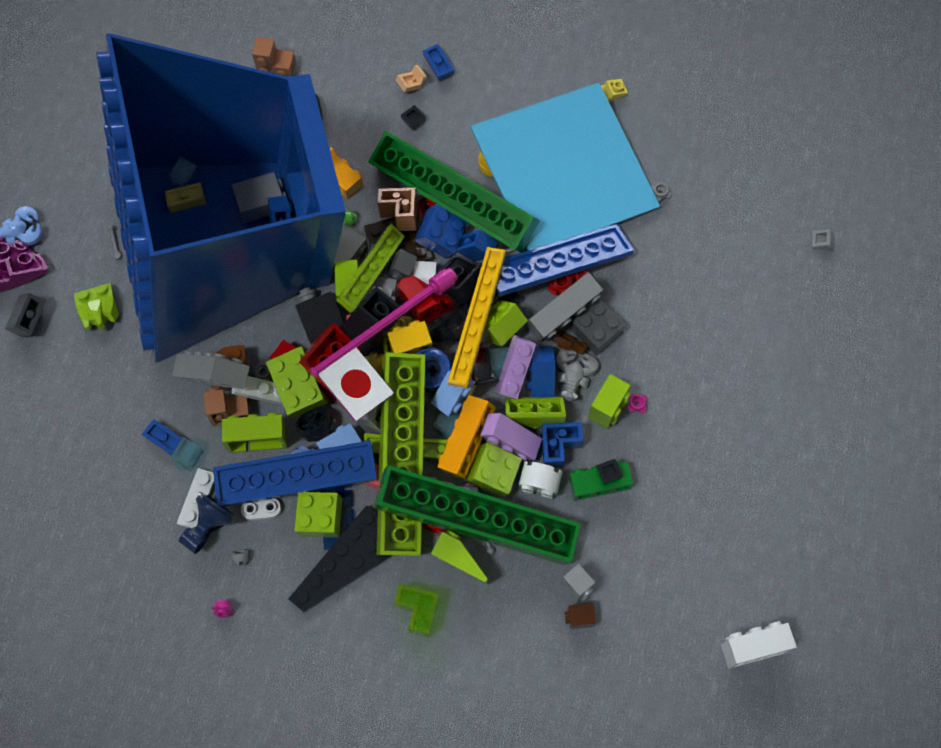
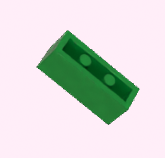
M616 461L623 477L606 485H603L596 470V465L591 467L590 470L584 471L582 468L573 470L569 475V483L574 501L632 489L633 480L628 462Z

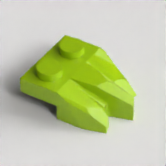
M111 283L74 293L76 309L86 331L91 329L92 325H96L99 331L106 328V321L115 322L118 318L119 310Z

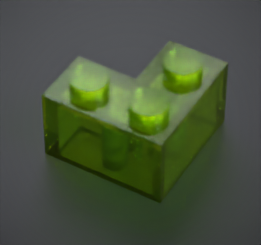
M399 584L394 600L395 608L413 612L408 628L409 633L429 638L439 601V593Z

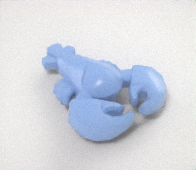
M27 206L20 207L15 212L14 220L10 218L2 222L3 226L0 228V237H4L8 244H13L16 240H20L27 245L37 244L43 236L40 224L37 223L35 232H33L35 229L34 225L26 231V223L21 221L23 219L33 223V219L30 217H34L38 222L39 216L37 211Z

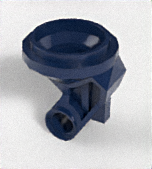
M206 494L203 496L198 495L196 498L199 512L197 526L186 529L179 538V543L194 554H197L204 547L212 532L224 525H231L235 521L232 518L234 514L226 507H220L215 499Z

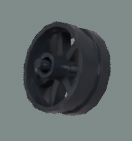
M321 406L300 415L296 421V428L303 439L309 442L323 439L332 431L334 421L329 412Z

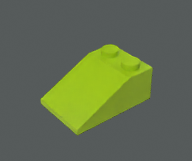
M448 531L447 534L442 532L431 554L489 584L490 580L460 541V536L451 531Z

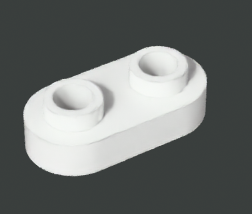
M275 498L244 503L241 506V514L248 521L274 519L280 515L282 510L279 501ZM269 505H274L272 510H267ZM249 507H254L252 512H247Z

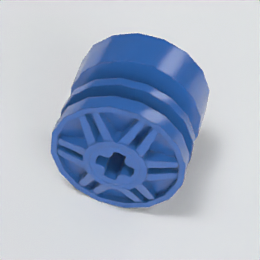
M426 348L417 352V354L425 355L424 390L436 393L447 372L452 369L453 364L442 351L435 348ZM435 368L438 373H435L433 376L430 372H433Z

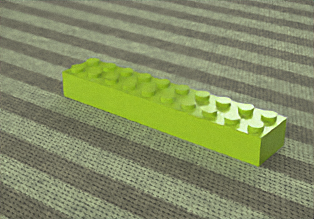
M386 352L382 356V379L394 394L381 403L379 485L383 471L388 465L423 475L424 354ZM378 510L377 555L421 556V522Z

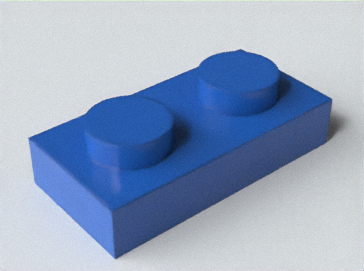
M439 44L423 50V55L438 81L454 74V69Z
M155 419L152 420L142 433L143 437L172 457L186 443L184 439Z

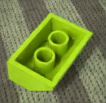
M563 397L505 398V416L522 427L536 429L542 427V424L565 423L566 411Z

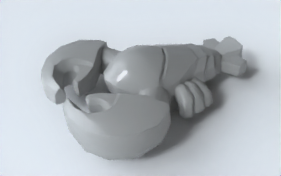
M562 350L556 355L555 364L564 372L558 373L557 378L558 382H565L566 391L561 392V397H564L565 400H577L578 395L575 392L578 386L586 388L589 380L585 377L597 372L599 365L593 355L583 353L580 356L581 364L578 361L573 362L577 355V352L574 350Z

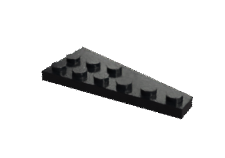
M496 291L492 305L500 298ZM472 299L466 305L462 304L459 310L451 314L429 332L432 343L457 339L462 335Z
M366 505L288 600L305 613L325 600V598L336 591L338 592L347 584L355 581L392 557L393 555H377L378 514Z

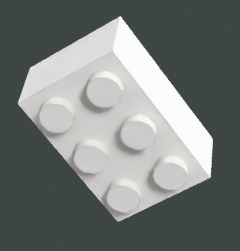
M781 621L771 623L769 626L764 627L763 630L761 626L752 628L745 635H742L741 632L731 634L721 644L728 669L782 655L797 648L789 623L781 624Z

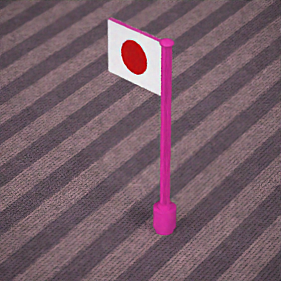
M451 268L443 269L431 277L427 288L314 368L311 367V374L321 379L355 422L394 394L357 347L433 293L441 295L454 286L458 278Z

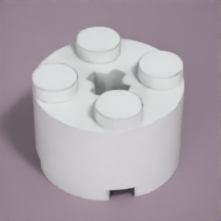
M524 462L519 486L523 493L533 495L534 492H538L543 498L553 499V496H557L563 471L559 470L557 473L554 472V467L537 462H532L530 466L528 462Z

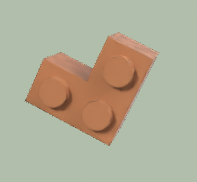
M257 36L252 52L256 69L283 76H293L296 64L294 52L276 49L274 39Z
M378 189L377 203L380 217H395L399 231L416 230L418 205L416 189Z
M219 388L203 392L206 416L213 427L222 425V419H227L229 416L242 418L251 414L249 398L234 394L226 396L224 390Z

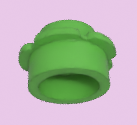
M350 209V211L345 213L344 225L352 227L353 224H356V213H353V210Z

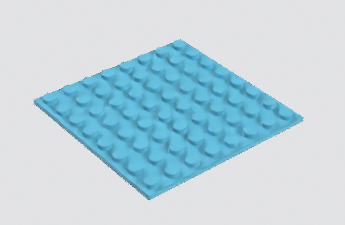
M600 83L470 126L503 199L541 220L526 245L527 250L611 226L660 208V204Z

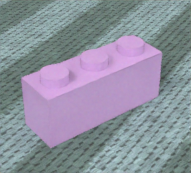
M513 335L495 388L499 394L518 399L536 343Z
M501 413L488 414L481 432V436L486 438L488 443L497 445L501 449L522 458L521 462L535 460L542 438Z

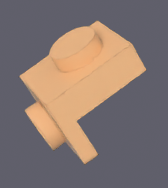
M414 65L411 72L399 74L395 80L405 93L421 89L426 75L419 65Z

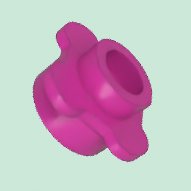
M631 394L629 405L627 406L628 411L645 413L647 397L640 394Z
M226 600L216 601L215 605L211 608L214 610L213 614L220 618L231 616L234 613L231 602Z

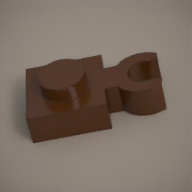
M561 330L555 335L553 340L559 348L564 350L573 349L583 355L588 347V344L577 341V338Z

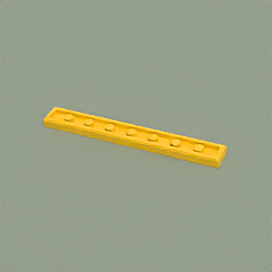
M487 247L448 379V385L468 389L505 260L506 250Z

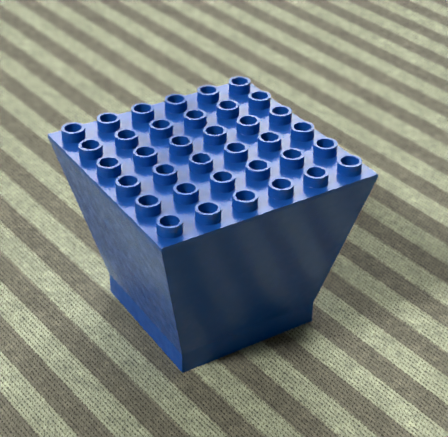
M111 33L106 34L107 51L96 52L103 100L101 103L105 122L104 131L107 142L108 170L111 186L114 188L117 218L120 219L123 249L126 250L129 281L132 283L134 292L136 316L139 317V331L143 351L153 349L156 363L161 362L300 293V290L308 287L329 286L346 210L310 74L283 76ZM274 172L276 179L280 178L283 186V189L280 190L281 193L285 192L288 203H292L293 214H290L291 219L269 224V216L244 223L232 184ZM201 183L206 205L173 213L170 212L167 206L165 191Z

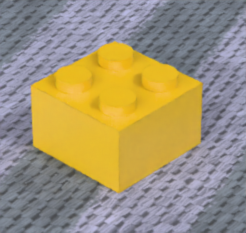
M413 321L407 327L401 328V326L392 328L387 333L392 353L417 354V352L423 349L432 348V341L425 321Z

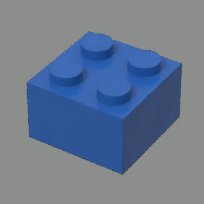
M436 204L427 209L414 241L439 256L447 258L455 254L467 222Z

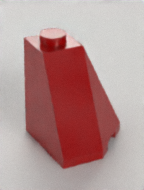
M412 275L398 282L397 292L404 303H406L427 288L428 284ZM433 293L413 307L410 312L416 321H425L427 325L453 310V301L444 294L438 295Z

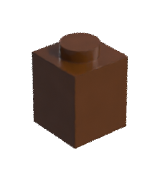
M593 603L569 605L567 611L564 612L565 623L569 624L570 629L594 627L596 624Z

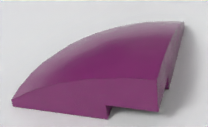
M0 237V292L28 283L48 271L42 256L30 250L29 245L18 240L13 244H8L4 237Z

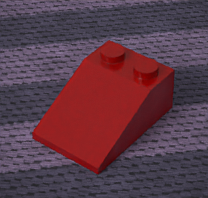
M333 323L317 336L299 363L311 374V367L314 368L352 340ZM314 377L326 390L328 389L319 377Z

